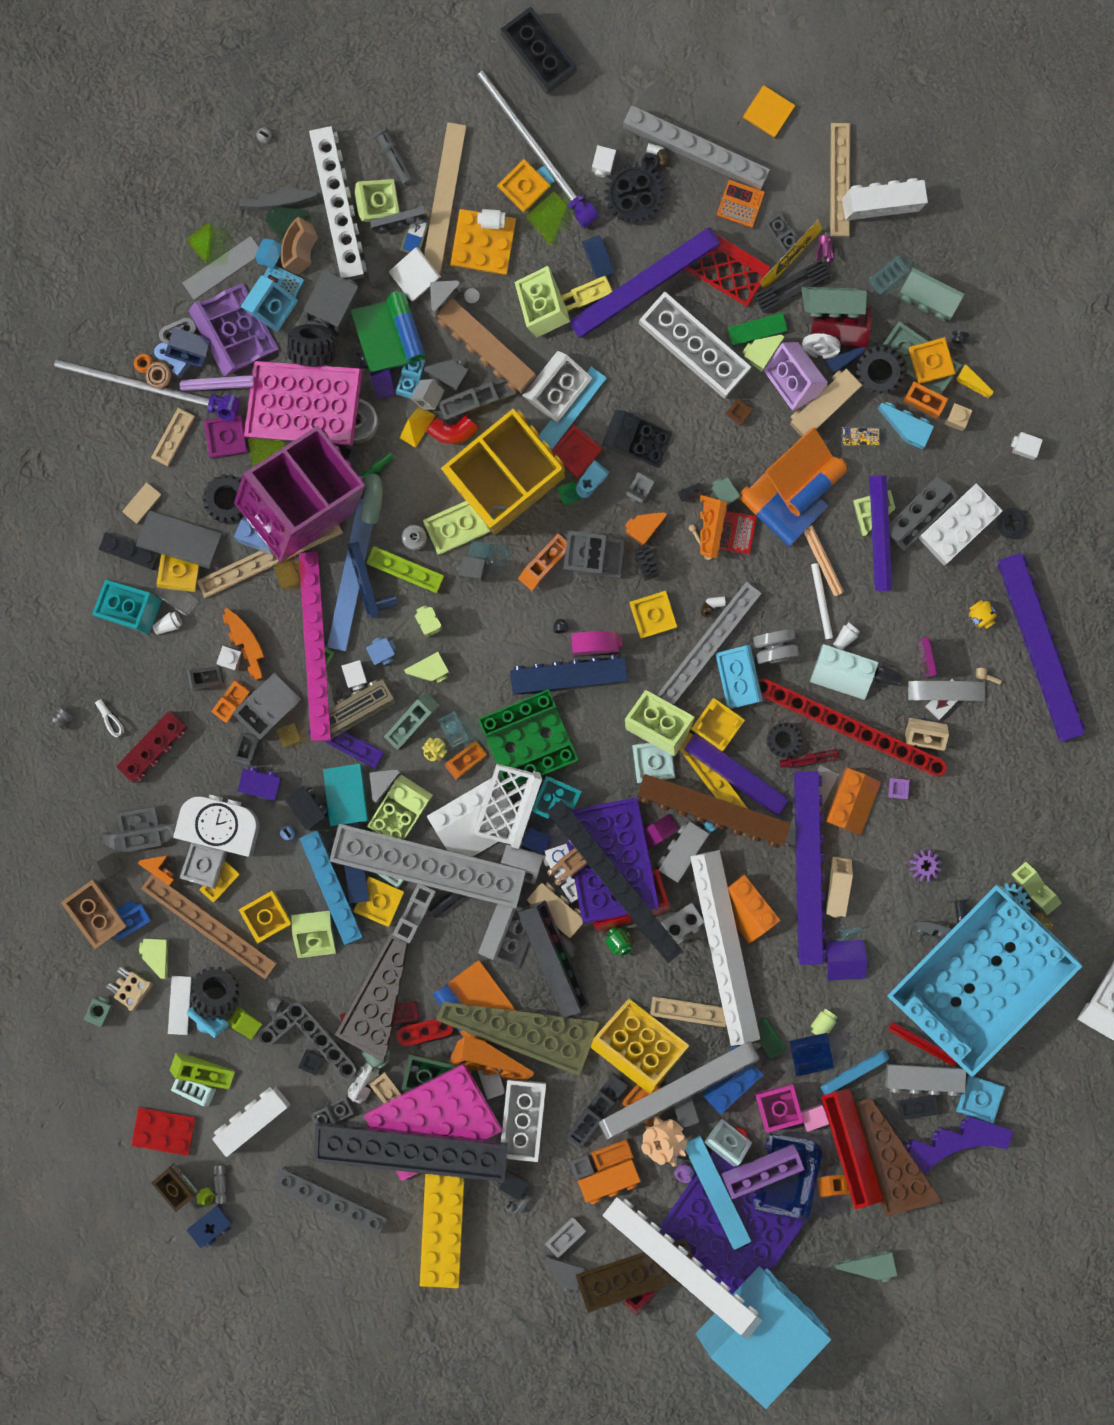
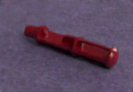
M833 749L806 754L804 758L792 759L787 757V759L779 760L780 768H792L838 760L839 755L838 751ZM833 751V753H827V754L817 755V754H819V753H825V752ZM833 757H834V759L824 760V761H818V760H821V759H827V758H833Z

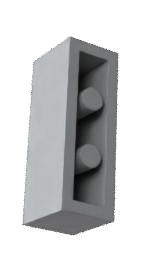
M690 821L687 824H682L678 831L680 836L677 841L673 839L667 848L670 852L666 857L663 855L657 863L660 866L658 871L677 883L691 863L690 856L696 855L709 835Z

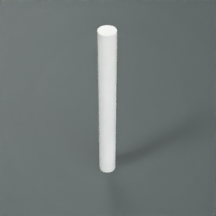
M819 563L811 564L825 639H832V629Z

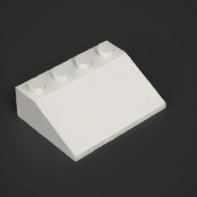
M491 779L427 816L447 851L473 857L498 842L474 835ZM500 787L492 791L494 799L504 795ZM506 798L497 802L501 810L510 806ZM495 804L486 809L488 816L499 812ZM513 809L503 814L507 821L515 818ZM501 815L491 820L495 828L505 823ZM489 821L480 827V831L484 832L493 829ZM506 826L498 830L500 836L507 837L510 831Z

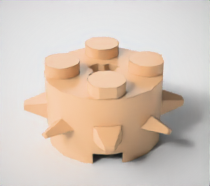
M655 1116L654 1126H645L646 1131L643 1135L642 1151L660 1165L669 1162L673 1167L677 1166V1156H686L684 1152L687 1148V1139L684 1140L685 1136L681 1132L683 1128L676 1121L671 1119L662 1121L658 1116Z

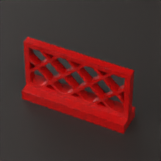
M715 234L721 242L717 247L719 250H712V252L705 255L712 254L715 265L704 268L702 258H700L702 269L692 270L687 267L685 270L747 307L761 285L760 281L766 276L771 267ZM715 253H725L728 262L717 264ZM731 263H742L744 272L733 274ZM729 264L731 275L720 278L718 267ZM745 266H747L748 268H750V269H752V270L746 271ZM716 268L718 278L713 280L707 279L705 270ZM703 271V275H704V276H702L701 274H699V273H697V272ZM756 272L761 277L757 283L749 284L747 273ZM745 274L747 285L736 288L734 277ZM732 277L734 288L729 290L722 288L721 280ZM719 281L720 286L715 284L714 282ZM755 285L754 289L751 292L750 286ZM748 287L750 295L745 302L739 298L737 290Z

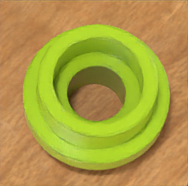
M209 1187L201 1189L197 1194V1203L201 1206H209L215 1198L213 1190Z

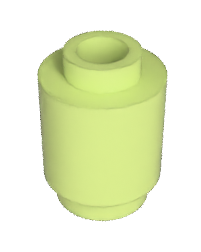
M824 1009L811 1024L813 1028L811 1032L820 1038L823 1035L827 1037L837 1023L836 1019L838 1017Z

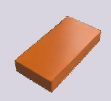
M627 1138L591 1152L598 1171L634 1157Z

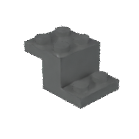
M568 531L564 570L579 571L585 575L620 579L625 540L606 538V535Z

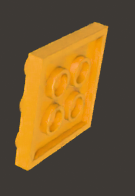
M460 209L450 266L507 276L516 218L505 217L504 228H499V230L481 228V224H477L478 213L481 212Z

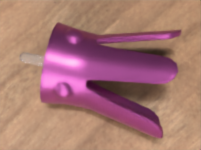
M825 232V236L818 237L819 243L814 258L819 261L823 251V256L830 262L831 255L834 259L832 249L833 237L827 236V232Z

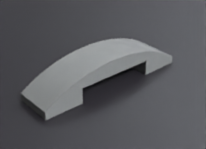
M908 681V700L985 701V682Z

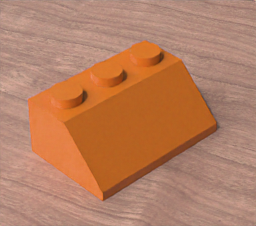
M845 768L825 822L861 836L881 782L863 773Z
M742 875L728 886L736 928L748 943L757 939L780 921L745 875Z

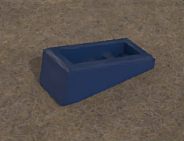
M861 347L827 359L824 364L830 373L835 375L839 370L841 371L861 357L865 349Z

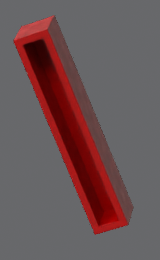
M850 1089L821 1096L854 1209L884 1202Z

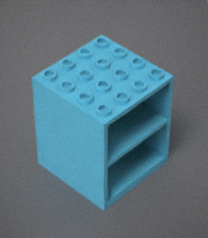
M759 1266L732 1294L733 1296L735 1293L745 1300L743 1304L747 1308L752 1306L759 1312L758 1317L762 1322L748 1339L744 1338L714 1313L696 1332V1336L710 1358L767 1409L831 1341V1338L827 1335L829 1330L808 1306L806 1307L795 1294H792L788 1290L789 1288L779 1281L768 1268L763 1270Z

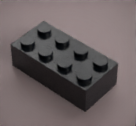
M531 6L500 29L502 38L546 95L577 73L576 64Z

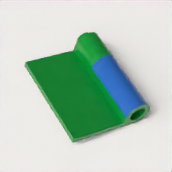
M394 291L390 293L385 302L350 310L370 374L418 362L426 357L404 292Z

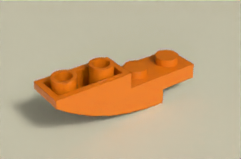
M228 608L224 609L225 614L222 616L225 625H229L231 630L228 633L232 644L235 643L237 647L244 645V648L241 650L244 659L249 660L250 666L247 668L250 677H254L256 681L264 679L258 660L264 659L265 655L257 638L239 616Z

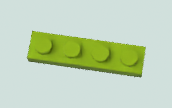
M374 546L366 562L371 567L436 594L444 578V575Z

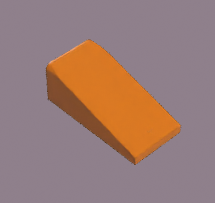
M475 740L446 762L445 767L454 779L457 780L484 759L487 753Z

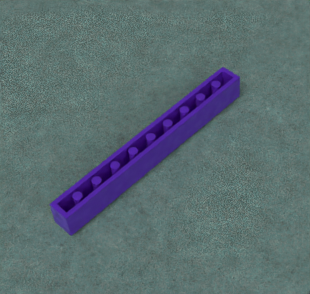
M1021 553L997 561V565L1058 740L1063 742L1083 735L1085 724L1078 717L1079 707L1077 702L1072 700V687L1065 680L1066 670L1063 664L1060 665L1058 660L1060 653L1057 646L1054 647L1052 639L1054 637L1051 629L1047 628L1045 622L1047 621L1046 613L1044 610L1041 611L1039 605L1041 599L1038 592L1035 593L1033 585H1035L1033 576L1028 574L1026 568L1028 567L1027 559L1025 556L1022 557Z
M819 771L794 772L799 965L823 964V960H826V948L822 949V941L826 940V931L822 929V921H825V910H822L821 902H825V892L821 891V883H824V871H821V864H824V852H820V844H823L824 838L823 833H820V825H823V814H819V806L823 805L822 794H819V787H822V775H819Z

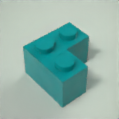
M546 776L531 812L549 819L546 811L560 800L567 807L574 809L582 791Z

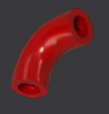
M466 415L456 425H448L437 417L428 426L426 432L441 443L457 444L466 441L479 427Z

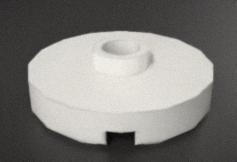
M811 334L806 336L802 342V348L806 354L817 358L818 355L823 356L822 358L824 359L835 357L839 354L841 347L840 341L837 338L827 334Z

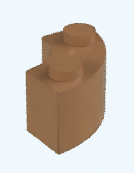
M297 217L287 229L281 246L283 268L296 275H299L311 265V249L318 239L313 225L300 217Z

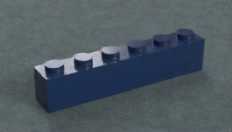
M620 655L609 656V660H601V657L590 658V662H582V659L571 660V664L563 665V661L552 662V666L544 667V663L534 664L533 668L525 669V666H515L514 670L510 671L513 694L627 682L625 658H621Z

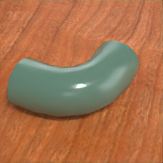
M369 474L364 478L365 487L360 520L369 524L378 523L382 506L383 484L378 475Z

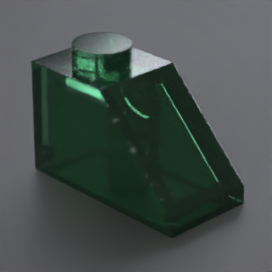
M279 207L270 210L266 214L265 221L281 241L287 229L297 217L306 221L310 215L307 210Z

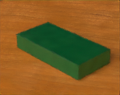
M766 1017L757 1022L760 1036L758 1041L770 1060L787 1050Z

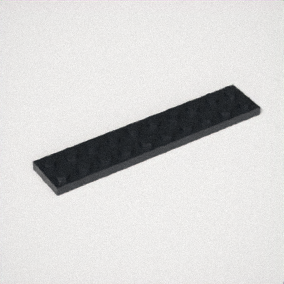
M316 1123L314 1162L497 1182L506 1181L508 1143L326 1123Z

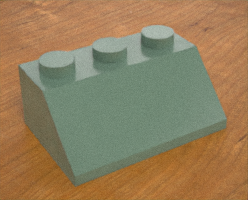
M913 268L898 296L901 297L903 302L907 304L914 303L918 306L919 310L925 313L931 312L935 314L937 319L945 322V320L949 321L952 318L964 294Z
M802 287L804 309L806 312L811 313V316L821 317L822 313H829L830 317H841V314H848V317L859 318V314H866L867 291L858 288Z

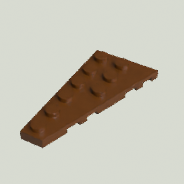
M870 1098L854 1103L884 1201L881 1204L885 1217L941 1202V1198L874 1100Z

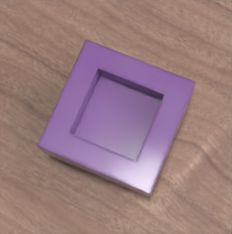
M890 778L888 797L908 799L910 780Z

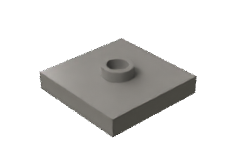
M191 842L180 879L216 889L228 852Z

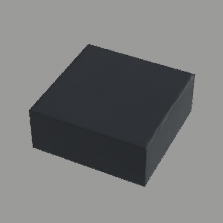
M306 1050L298 1068L316 1076L324 1057Z

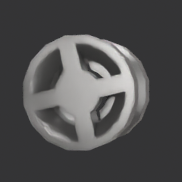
M60 706L56 708L55 714L49 716L63 730L66 727V723L73 719Z

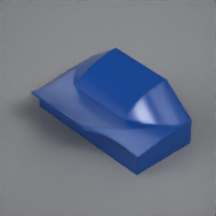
M129 901L116 909L127 927L114 936L119 941L152 921L142 904L137 905Z

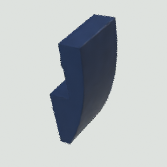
M600 235L581 241L586 258L590 261L596 279L614 273L609 255Z

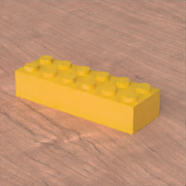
M425 1174L420 1286L459 1288L465 1178Z

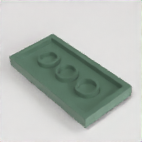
M899 321L883 345L890 344L892 348H898L897 351L899 353H903V359H906L907 372L905 374L917 381L908 347L928 341ZM952 359L956 373L958 369L961 367V364ZM954 375L921 385L941 395Z

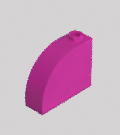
M615 631L572 633L571 635L573 657L619 653V648H622V637H618Z

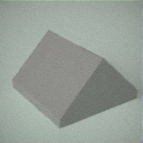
M430 282L431 308L435 318H437L436 314L443 306L461 292L460 282Z
M398 770L371 772L372 800L378 803L402 773Z

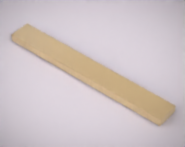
M447 123L424 256L439 275H441L466 133V125Z
M338 524L286 560L342 534L343 531ZM258 551L197 580V583L204 598H208L279 564L280 561L275 555Z

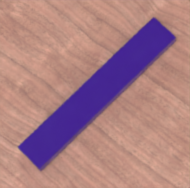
M887 475L869 476L875 591H891L892 574Z
M697 733L693 734L685 746V751L774 815L778 816L787 803V798Z

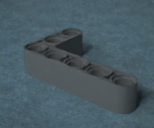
M301 1002L291 1004L259 1033L258 1039L260 1043L269 1046L296 1024L340 1076L346 1079L351 1078L357 1071L355 1062ZM294 1006L301 1007L302 1014L300 1016H295L292 1013ZM281 1018L287 1021L285 1029L278 1027L277 1023ZM307 1020H311L315 1024L312 1031L305 1028ZM265 1031L272 1033L273 1039L271 1042L264 1040L263 1033ZM319 1035L327 1037L326 1045L318 1043L317 1038ZM333 1049L340 1052V1058L337 1060L332 1059L330 1056V1051ZM350 1064L353 1067V1072L345 1074L343 1072V1065Z

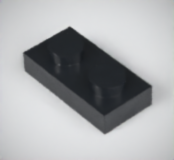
M936 1095L897 1100L900 1120L939 1114Z

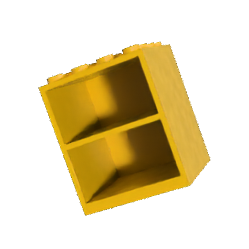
M514 409L510 410L441 467L449 481L484 523L488 525L494 535L499 533L565 478L564 472L566 471L557 455L553 457L549 445L544 440L541 442L535 428L532 425L528 426L525 416L520 411L516 412ZM496 505L504 506L507 509L506 511L495 509L494 512L496 514H494V517L496 519L493 520L491 517L492 508Z

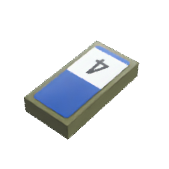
M426 220L423 224L408 225L400 252L409 254L416 247L421 251L430 220Z

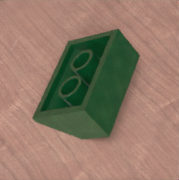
M410 1053L401 1090L409 1091L459 1065Z

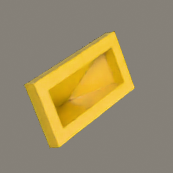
M418 407L408 419L400 439L416 448L436 415Z

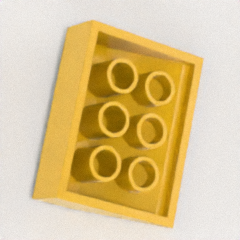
M628 999L594 1037L591 1048L646 1092L652 1094L689 1048V1045L632 1000Z

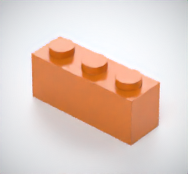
M632 1158L578 1179L585 1202H590L591 1204L601 1201V1197L605 1195L609 1197L615 1196L623 1188L627 1190L633 1189L640 1182Z

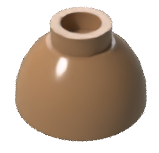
M154 362L146 370V381L153 388H164L171 381V370L163 362Z

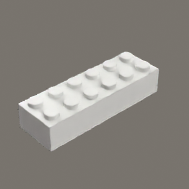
M666 292L658 298L639 320L641 327L724 399L751 369L749 364Z

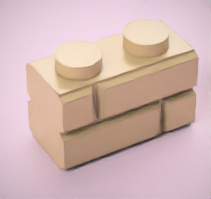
M909 718L905 732L906 743L944 751L949 737L947 724Z

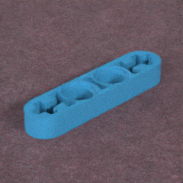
M882 1050L824 1083L820 1088L824 1095L830 1094L883 1064L890 1057L886 1050Z

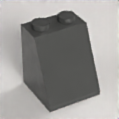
M323 270L303 309L305 321L328 327L334 331L336 336H340L359 292L357 284L350 279L344 280L340 278L334 271L329 270L327 272Z

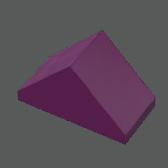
M669 814L644 829L647 850L679 830Z

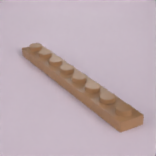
M153 874L150 875L141 889L262 978L266 979L277 963Z

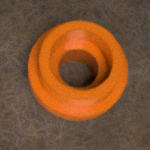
M140 354L134 360V367L138 372L146 373L153 360L147 354ZM147 361V366L141 367V362Z

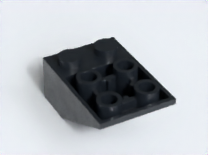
M615 410L601 446L659 468L672 432L627 411Z

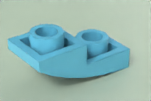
M422 359L403 366L396 395L411 399L420 382L425 360Z

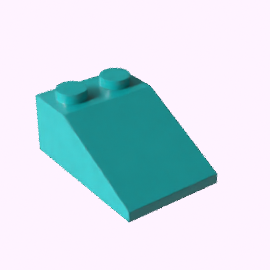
M105 579L92 615L149 635L162 599L149 592Z

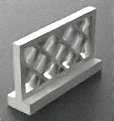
M496 764L474 835L511 844V847L519 849L542 781L541 773L535 771L531 773ZM499 770L508 772L510 777L500 782L497 776ZM520 776L528 777L527 782L520 787L515 781ZM513 781L516 789L507 793L503 785ZM500 787L504 795L494 799L492 791ZM519 792L521 800L513 804L509 796ZM507 798L511 806L501 810L497 802ZM495 804L499 812L488 816L486 812L487 807ZM513 809L516 814L515 818L507 821L503 814ZM501 815L505 823L495 828L491 820ZM489 821L493 829L488 832L480 831L481 825ZM507 826L510 831L508 838L500 836L498 830Z

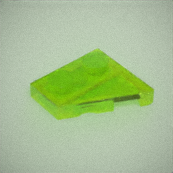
M552 192L525 218L550 245L553 242L567 205L555 192Z

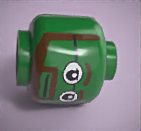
M614 927L608 932L606 944L614 955L622 957L633 950L634 940L626 928L618 929V927Z

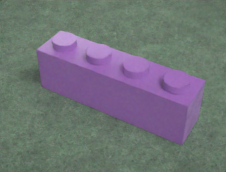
M790 1145L724 1172L722 1176L731 1198L734 1199L803 1171L804 1167L794 1145Z

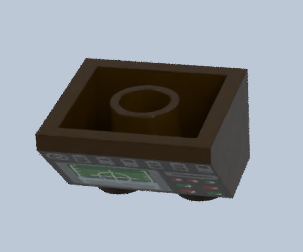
M175 1163L151 1182L175 1212L199 1193L195 1185L188 1180Z

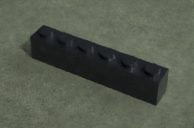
M546 900L527 905L518 912L520 921L525 928L528 940L531 942L535 956L540 963L542 973L557 1003V1008L562 1018L581 1013L590 1004Z

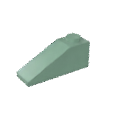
M425 693L416 700L384 738L398 750L440 705L428 693Z
M890 1250L833 1262L834 1267L838 1270L881 1280L882 1282L891 1281L893 1277L897 1276L893 1254Z

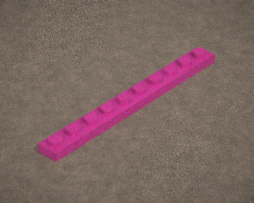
M318 552L299 553L311 741H330L331 731Z

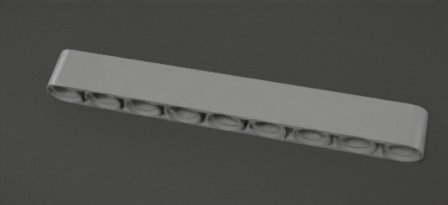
M747 1042L601 1120L599 1125L606 1139L611 1140L746 1068L760 1058L752 1043Z

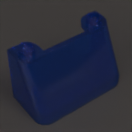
M770 1133L769 1138L765 1142V1149L768 1151V1154L794 1145L804 1170L764 1186L763 1191L754 1197V1210L807 1223L810 1217L822 1158V1147L815 1141Z

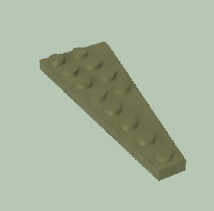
M442 1002L436 1018L439 1022L577 1076H580L599 1025L597 1021Z

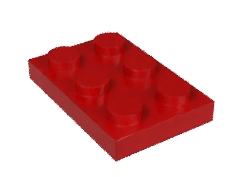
M138 1107L131 1146L189 1156L196 1117Z

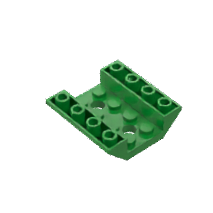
M549 689L478 718L496 764L531 773L533 771L539 772L542 776L578 761ZM548 727L551 730L549 738H543L540 735L542 728ZM506 743H515L516 750L513 753L506 752ZM499 770L503 780L510 777L508 772ZM520 776L515 781L520 785L527 782L528 777ZM513 781L505 784L507 790L516 787Z

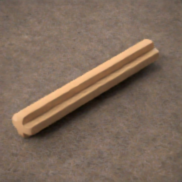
M810 525L804 531V534L833 595L838 596L844 590L813 526Z

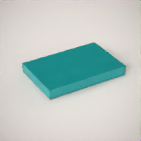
M362 764L323 769L330 826L369 821Z

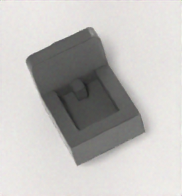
M639 470L626 495L633 502L643 503L656 479Z

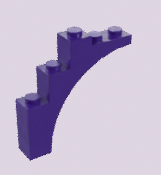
M966 1115L965 1119L961 1120L959 1126L961 1134L938 1127V1130H934L931 1141L934 1142L933 1145L911 1138L910 1142H906L905 1147L925 1175L937 1162L949 1154L962 1149L976 1146H993L1008 1149L1013 1130Z

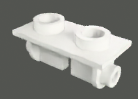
M366 1062L359 1069L358 1077L355 1083H352L349 1087L347 1096L359 1104H362L363 1101L365 1102L371 1091L366 1085L379 1077L380 1070L376 1067H371Z

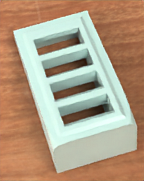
M175 1080L171 1091L202 1106L210 1105L216 1088L186 1081L183 1090H180L183 1080ZM190 1084H193L190 1092L187 1093ZM200 1087L197 1096H194L197 1088Z

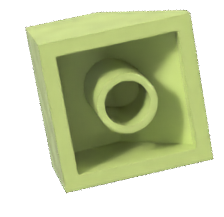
M330 911L292 915V934L298 958L336 954Z

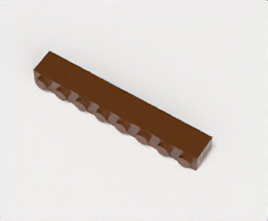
M644 774L637 797L640 798L639 801L650 805L653 802L659 804L658 808L666 811H669V808L677 810L676 814L687 817V815L695 817V821L704 824L706 821L712 822L715 828L723 830L726 827L732 829L731 833L739 836H742L743 833L750 835L749 839L756 842L761 840L767 841L768 846L777 849L779 846H784L791 823Z

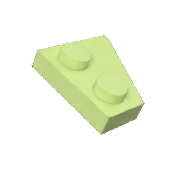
M888 490V512L890 514L895 510L891 490ZM870 496L853 500L862 536L867 535L872 529Z

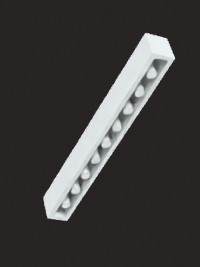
M720 850L690 856L731 1046L743 1045L747 1042L759 1040L758 1026Z
M616 1198L602 1216L736 1332L748 1339L762 1322L758 1317L759 1312L752 1306L747 1308L743 1304L745 1300L736 1293L733 1296L729 1292L731 1288L722 1281L719 1284L715 1280L717 1276L710 1270L704 1271L700 1268L703 1265L694 1257L690 1259L687 1256L689 1252L680 1245L677 1248L673 1244L674 1239L667 1234L663 1236L659 1232L661 1228L653 1222L649 1224L646 1221L648 1217L638 1210L636 1213L632 1209L634 1205L628 1200L624 1199L622 1201Z

